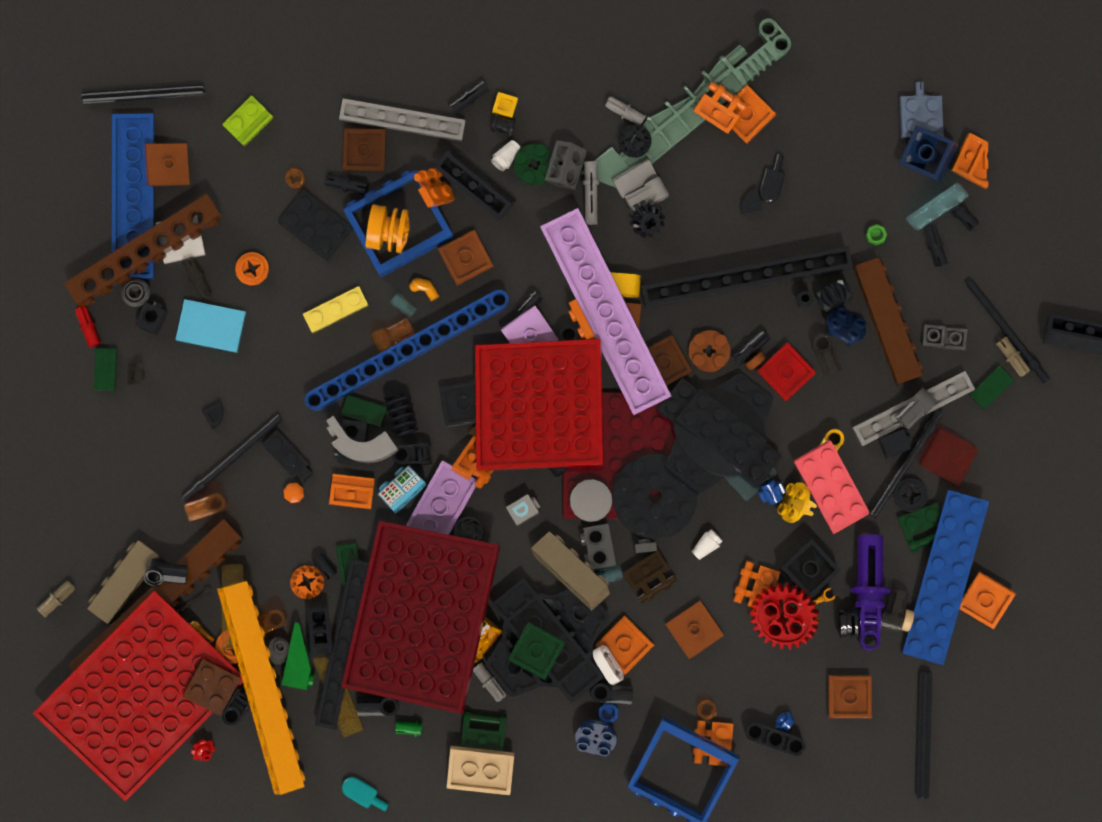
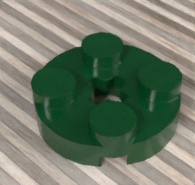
M529 144L521 148L515 155L514 171L517 178L530 186H541L547 183L545 177L552 152L542 144ZM532 160L540 162L538 170L529 168L528 165L531 164Z

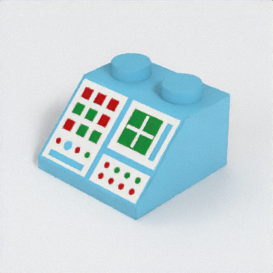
M409 465L406 468L402 466L394 474L396 478L391 482L387 480L379 488L381 492L378 495L396 514L427 486Z

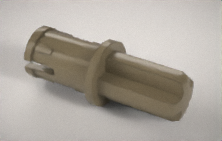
M1008 337L1003 338L1001 342L999 341L996 344L1007 358L1006 362H1010L1020 377L1030 371V368L1019 355L1021 352H1017Z
M66 581L54 593L51 592L50 597L37 607V610L47 618L59 605L62 606V602L75 591L74 585L70 581Z

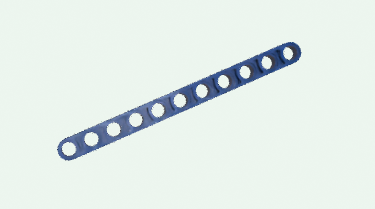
M496 290L308 392L305 396V404L312 411H320L504 311L509 305L508 294L503 290ZM503 296L505 303L500 306L494 303L495 297ZM478 306H485L487 308L486 314L482 316L477 315L475 310ZM460 316H466L469 321L466 325L461 326L457 323V319ZM441 326H448L450 332L448 335L442 336L438 333ZM423 336H430L432 338L429 345L423 346L420 343ZM411 346L413 348L412 354L409 356L403 355V347ZM386 356H393L395 358L392 365H384L383 360ZM368 366L376 367V372L372 376H367L365 369ZM349 376L357 377L358 381L354 386L347 385L346 382ZM331 386L339 387V392L336 396L328 394ZM319 396L321 399L319 405L311 406V397Z

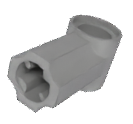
M657 177L647 182L644 187L625 196V199L631 211L635 213L634 206L640 208L642 202L646 205L649 202L656 204L670 195L661 178Z

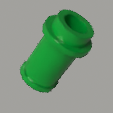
M397 720L395 733L414 735L417 738V735H422L423 723H419L418 720L416 722Z

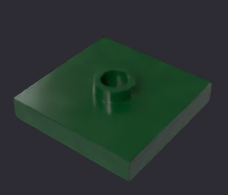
M528 622L508 660L545 680L566 642Z

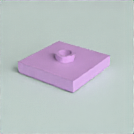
M535 305L500 329L510 344L559 340Z

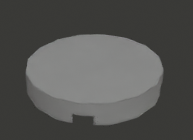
M584 480L572 490L570 505L578 518L587 522H594L608 514L612 505V496L608 487L602 482Z

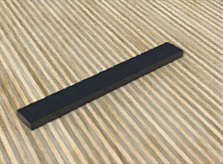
M352 558L350 561L315 726L337 730L345 688H342L341 685L369 567V562Z

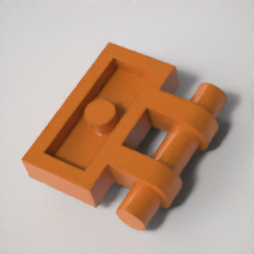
M711 81L707 88L714 92L712 97L703 94L693 112L729 134L740 117L733 112L735 107L743 111L746 103L740 100L741 97L738 95H732L726 91L725 87L721 84L717 85ZM720 97L729 102L727 108L717 102Z
M431 168L428 171L421 170L414 175V180L421 185L418 191L428 208L449 204L455 200L452 188L446 181L441 182L439 178L443 174L436 168Z
M475 436L472 437L451 468L452 471L468 481L472 475L477 477V481L474 484L480 489L491 479L490 475L494 471H477Z
M746 561L744 569L741 568V579L738 587H735L734 593L736 594L733 601L741 604L743 597H748L747 606L753 608L752 603L756 601L757 594L761 595L763 588L767 591L769 585L776 588L780 572L760 565L758 573L752 572L754 563ZM749 578L755 580L752 591L746 590Z
M697 720V729L694 732L703 737H711V741L731 751L734 724L712 722L711 730H705L706 721ZM697 747L693 748L694 763L702 764L704 755L709 756L708 765H728V763Z

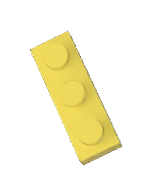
M358 286L304 313L303 316L311 332L315 333L369 305Z

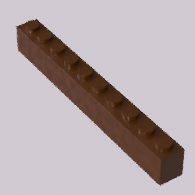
M223 519L176 563L177 565H188L186 584L162 582L160 585L152 586L74 659L68 667L74 671L154 590L175 609L180 604L178 600L183 595L188 596L195 590L194 585L199 580L203 582L211 574L209 571L215 565L219 567L226 560L225 555L230 551L235 552L242 545L240 542L243 539L242 536Z

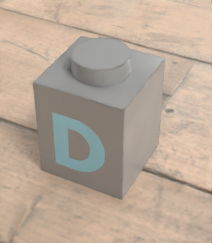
M528 494L506 507L517 527L538 515L537 509L540 508L535 497L530 498Z

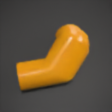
M414 278L409 284V288L413 292L425 291L430 301L440 297L429 280Z

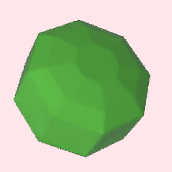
M877 224L869 227L866 233L868 243L874 246L883 244L887 236L885 228Z

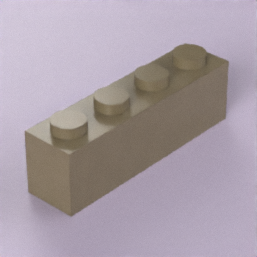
M549 531L531 548L533 556L591 611L610 594L607 580L601 575L598 577L588 562L583 563L574 549H568L565 546L564 540L559 535L554 536Z
M138 540L137 543L133 542L126 551L128 555L124 560L120 559L114 567V570H116L111 577H106L101 584L102 590L99 594L95 593L88 602L90 606L87 609L107 624L113 623L144 581L148 561L152 558L160 559L162 557L142 541Z

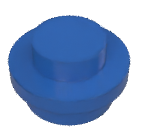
M782 712L775 720V728L783 732L790 729L795 722L792 713Z

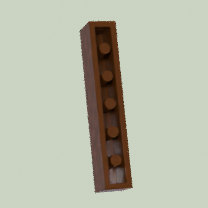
M878 257L855 265L853 270L895 385L898 386L920 378L922 376L921 372L924 371L920 360H916L914 354L916 347L913 340L909 341L907 335L909 328L906 321L901 319L900 313H902L899 301L894 300L893 293H895L892 282H888L885 274L888 271L884 261L881 262Z

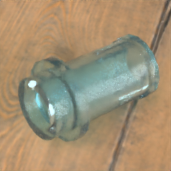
M397 293L390 303L393 305V308L396 307L410 319L418 308L407 301L403 294Z
M620 566L603 572L599 570V573H595L598 577L600 575L603 576L608 583L623 580Z

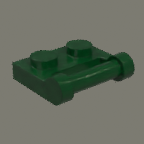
M938 503L897 518L911 553L917 552L919 548L933 543L935 533L914 541L912 535L938 525L941 516Z
M465 710L461 747L503 751L507 715L473 714L471 711ZM470 722L499 725V731L469 728Z

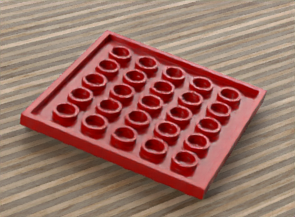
M601 339L475 345L477 471L604 466Z

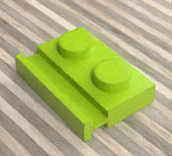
M251 95L222 125L245 147L274 117Z

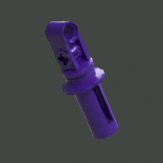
M881 535L858 536L857 586L850 588L851 593L857 594L855 607L859 608V645L867 652L875 650L880 645L881 609L885 608L883 595L890 593V589L883 586L884 536ZM868 549H873V587H868ZM865 636H872L875 639V645L872 647L867 646L864 642Z

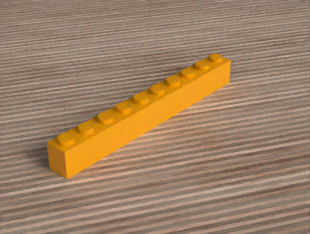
M247 581L218 588V595L274 794L282 795L305 787L303 783L305 776L303 771L299 769V755L292 744L293 733L287 726V712L284 707L282 708L280 701L282 694L279 687L276 686V673L269 662L270 651L264 644V630L261 625L259 626L257 619L259 612L252 601L253 590Z

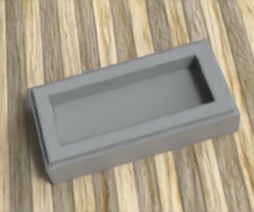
M646 158L613 178L612 181L620 197L624 198L658 176L650 160Z

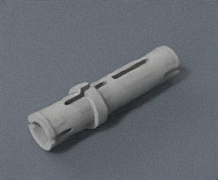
M587 161L584 162L585 180L583 181V185H585L586 225H598L597 185H599V180H597V162ZM591 196H592V213H591Z

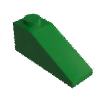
M295 622L281 685L309 690V686L313 687L315 674H312L313 668L311 660L308 658V649L302 625Z

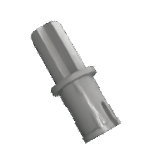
M613 96L606 102L605 106L608 109L622 116L621 119L625 118L634 124L641 126L646 115L631 108L630 104L626 105Z
M483 662L473 668V672L483 684L482 687L488 690L496 702L505 698L506 693L497 683L495 677L483 665Z

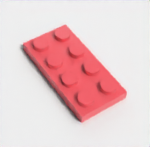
M828 440L793 460L833 534L870 513L832 441Z

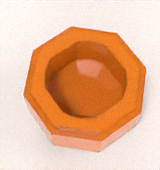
M290 483L284 489V498L291 504L300 503L304 498V488L298 483Z

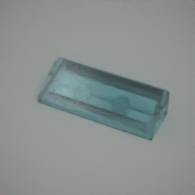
M955 183L906 217V220L915 230L919 231L969 195L961 183Z

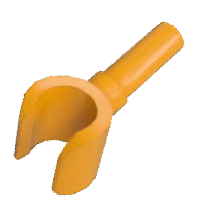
M827 588L822 591L821 596L811 602H816L817 604L823 601L829 602L835 596L830 599L827 598L825 594L831 590V588Z
M198 621L189 623L209 642L212 643L215 640L204 631Z

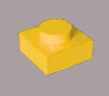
M498 92L492 113L513 119L518 98Z

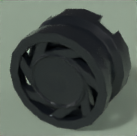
M470 516L463 517L455 524L454 536L481 541L483 538V526L476 518Z
M839 609L838 630L840 638H846V636H851V638L858 637L857 609H850V611Z

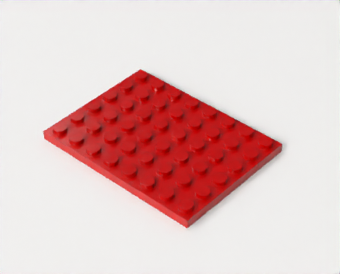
M154 590L33 712V715L126 801L213 713L183 697L202 658L241 677V673ZM242 677L235 690L243 683Z

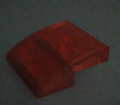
M938 428L919 465L933 474L941 476L955 486H960L979 449L955 435Z

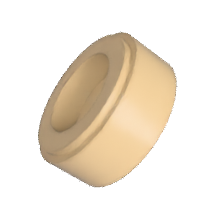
M905 610L900 630L910 631L914 619L913 611Z

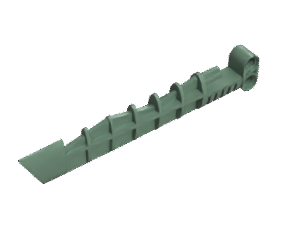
M764 19L759 25L758 35L765 45L736 69L733 66L748 54L741 45L737 46L727 56H720L719 62L709 74L705 71L701 72L705 80L694 94L684 86L683 89L689 98L673 106L666 101L667 109L646 118L647 120L643 126L649 131L652 138L649 151L641 157L632 158L626 156L623 152L619 155L610 147L595 160L597 162V180L616 188L612 181L616 176L646 158L653 164L705 121L704 118L694 113L693 109L703 94L712 97L714 92L707 88L711 81L717 85L721 84L732 95L738 94L748 85L747 81L754 80L753 76H759V72L761 70L765 71L767 65L771 66L773 60L777 61L788 53L791 47V40L773 19ZM770 25L773 28V33L765 34L762 27ZM777 41L785 42L786 49H777L775 43ZM720 97L717 102L724 105L728 101ZM635 134L630 142H632L635 149L636 143L643 140L638 139Z

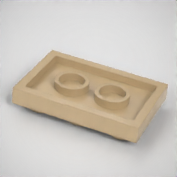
M451 746L447 788L510 795L515 753Z

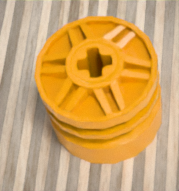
M373 204L368 221L366 248L380 250L383 241L387 242L388 252H392L394 243H397L396 253L402 254L409 235V210L403 209L401 218H398V208H394L390 217L387 216V206Z

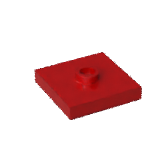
M788 342L757 370L758 374L785 402L816 374L815 370Z

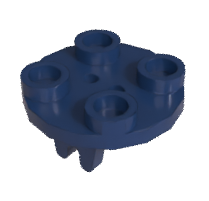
M838 307L827 317L826 324L829 329L827 335L831 336L833 334L838 339L847 342L845 344L847 346L864 339L866 335L865 327L867 325L865 319L848 312L844 307Z
M587 720L579 725L575 732L577 749L581 752L606 757L617 744V734L612 725L601 721Z

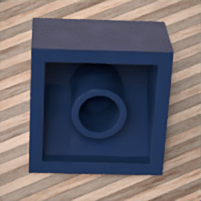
M916 125L899 164L941 183L959 144Z

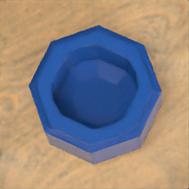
M604 703L599 708V718L604 723H613L618 718V708L613 703Z

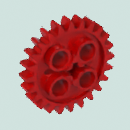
M780 583L777 584L776 589L772 585H769L768 591L763 588L761 595L757 594L756 601H753V609L750 611V615L753 616L750 622L756 623L753 630H760L758 637H766L764 643L771 640L772 647H775L777 643L780 644L781 650L784 645H787L789 650H791L793 644L800 648L801 641L807 644L808 638H813L814 632L818 628L816 624L820 620V618L816 617L819 610L814 609L817 603L809 602L812 595L805 597V589L798 592L797 585L790 589L789 583L786 584L785 588H782ZM789 603L796 604L797 608L791 607ZM768 605L775 606L777 610L770 609ZM793 623H799L801 627H796ZM772 625H778L781 629H775Z

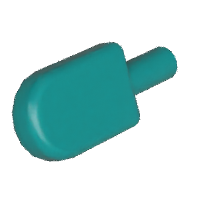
M349 777L342 784L344 795L361 806L369 808L372 804L384 812L387 810L389 804L376 797L378 790L359 778Z

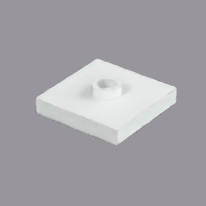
M197 215L193 218V222L196 224L199 223ZM178 226L175 233L177 235L183 234L185 226ZM202 235L194 240L190 238L184 242L185 245L177 251L171 250L166 253L167 256L163 259L164 264L206 255ZM162 236L159 238L160 246H164L167 243V237Z

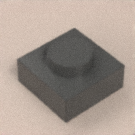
M651 539L638 540L639 544L634 545L635 554L657 551L656 542L651 543Z

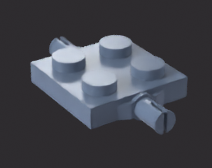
M916 82V95L901 96L899 98L901 139H910L916 125L944 137L942 96L924 94V82Z

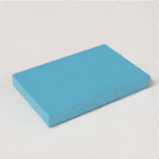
M184 299L175 340L238 353L246 312Z

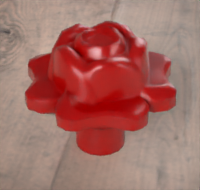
M203 739L193 745L190 753L193 755L194 760L208 761L211 759L212 752L216 748L212 740L206 741Z

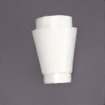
M511 140L493 154L492 164L500 171L509 169L515 155L520 150V146Z
M712 529L708 532L706 531L695 545L692 553L701 560L719 548L723 540Z

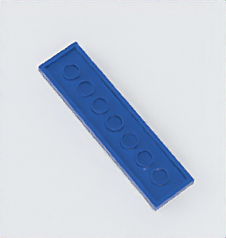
M153 113L112 114V253L155 226V186H147L144 147L145 144H155V115ZM147 247L141 249L140 257L148 256L150 249ZM125 259L122 262V267L129 268L132 260ZM155 261L149 264V268L139 274L136 272L131 275V279H155Z
M950 490L947 491L914 608L913 623L910 631L907 633L902 654L944 665L990 501Z

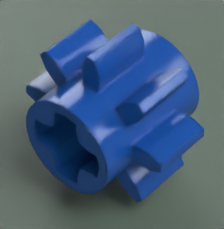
M769 479L760 485L762 490L758 491V494L763 503L768 502L769 505H773L783 499L782 493L786 491L780 481L775 482L774 479Z

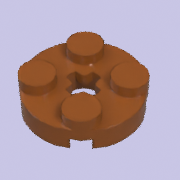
M713 330L702 331L695 335L688 348L690 361L698 370L705 373L717 372L723 368L728 362L731 352L726 337ZM708 346H712V349L715 350L711 357H707V353L703 352Z

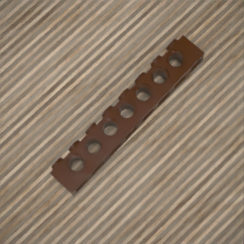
M205 194L66 281L64 285L79 307L90 306L99 295L105 296L113 291L112 287L115 285L125 284L131 279V275L136 272L138 274L149 268L148 265L152 262H159L166 258V253L171 250L177 251L185 245L184 242L190 238L194 240L200 237L202 231L206 228L212 229L220 223L219 220L222 219V216L208 194ZM197 214H202V222L198 224L194 223V216ZM184 225L185 232L177 235L175 233L176 228ZM162 236L167 237V243L164 246H159L158 239ZM145 247L150 249L148 256L140 257L141 249ZM125 259L132 260L129 268L122 267V262ZM113 270V277L106 280L104 278L105 272ZM95 281L96 287L92 291H87L86 286L88 282Z

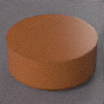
M760 351L748 360L745 366L749 370L754 369L765 360L764 354Z

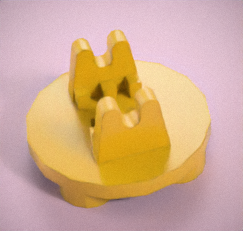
M802 482L789 483L785 489L786 494L783 501L778 506V514L788 523L798 521L803 515L813 516L810 508H816L817 505L810 501L809 487Z

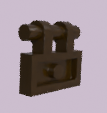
M656 551L622 573L633 591L639 587L644 591L637 596L641 603L648 599L649 601L655 598L654 595L664 589L668 590L671 588L670 585L677 581L673 574L667 578L663 575V572L668 570L669 567L659 551ZM657 577L660 582L649 588L647 582Z

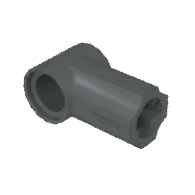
M923 387L895 417L907 430L938 403Z

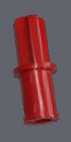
M84 306L78 307L75 312L81 325L80 331L84 333L88 348L101 344L95 329L96 323H93L88 308Z

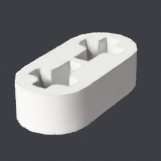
M605 645L593 650L594 660L611 685L624 679L623 671L610 650Z

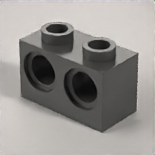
M556 140L545 181L559 188L575 190L587 150L570 142Z
M609 524L583 528L584 533L580 534L582 546L587 547L588 554H584L585 562H588L594 570L616 566ZM594 531L599 532L602 536L601 541L598 543L591 542L589 538L590 534ZM602 552L606 556L605 562L597 564L593 559L594 554Z

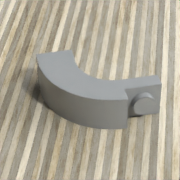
M334 416L326 420L329 424L326 428L333 438L338 437V439L332 442V445L342 455L351 460L373 463L382 461L399 451L386 432H383L371 441L357 442L347 436Z

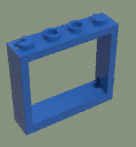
M417 170L404 172L397 181L390 180L382 185V189L366 193L364 199L360 201L353 200L346 205L347 208L343 209L380 278L454 238L438 207L435 206L430 208L443 230L440 233L383 264L379 263L372 249L366 248V237L353 213L414 181V175L418 173ZM416 181V183H417V185H418V187H419V189H420V188H421V185L419 184V182Z
M663 716L629 781L628 788L636 793V796L641 797L643 795L649 798V802L658 807L662 805L668 808V812L674 816L679 817L681 815L687 818L688 822H707L739 761L740 755ZM663 731L728 763L702 814L638 781Z

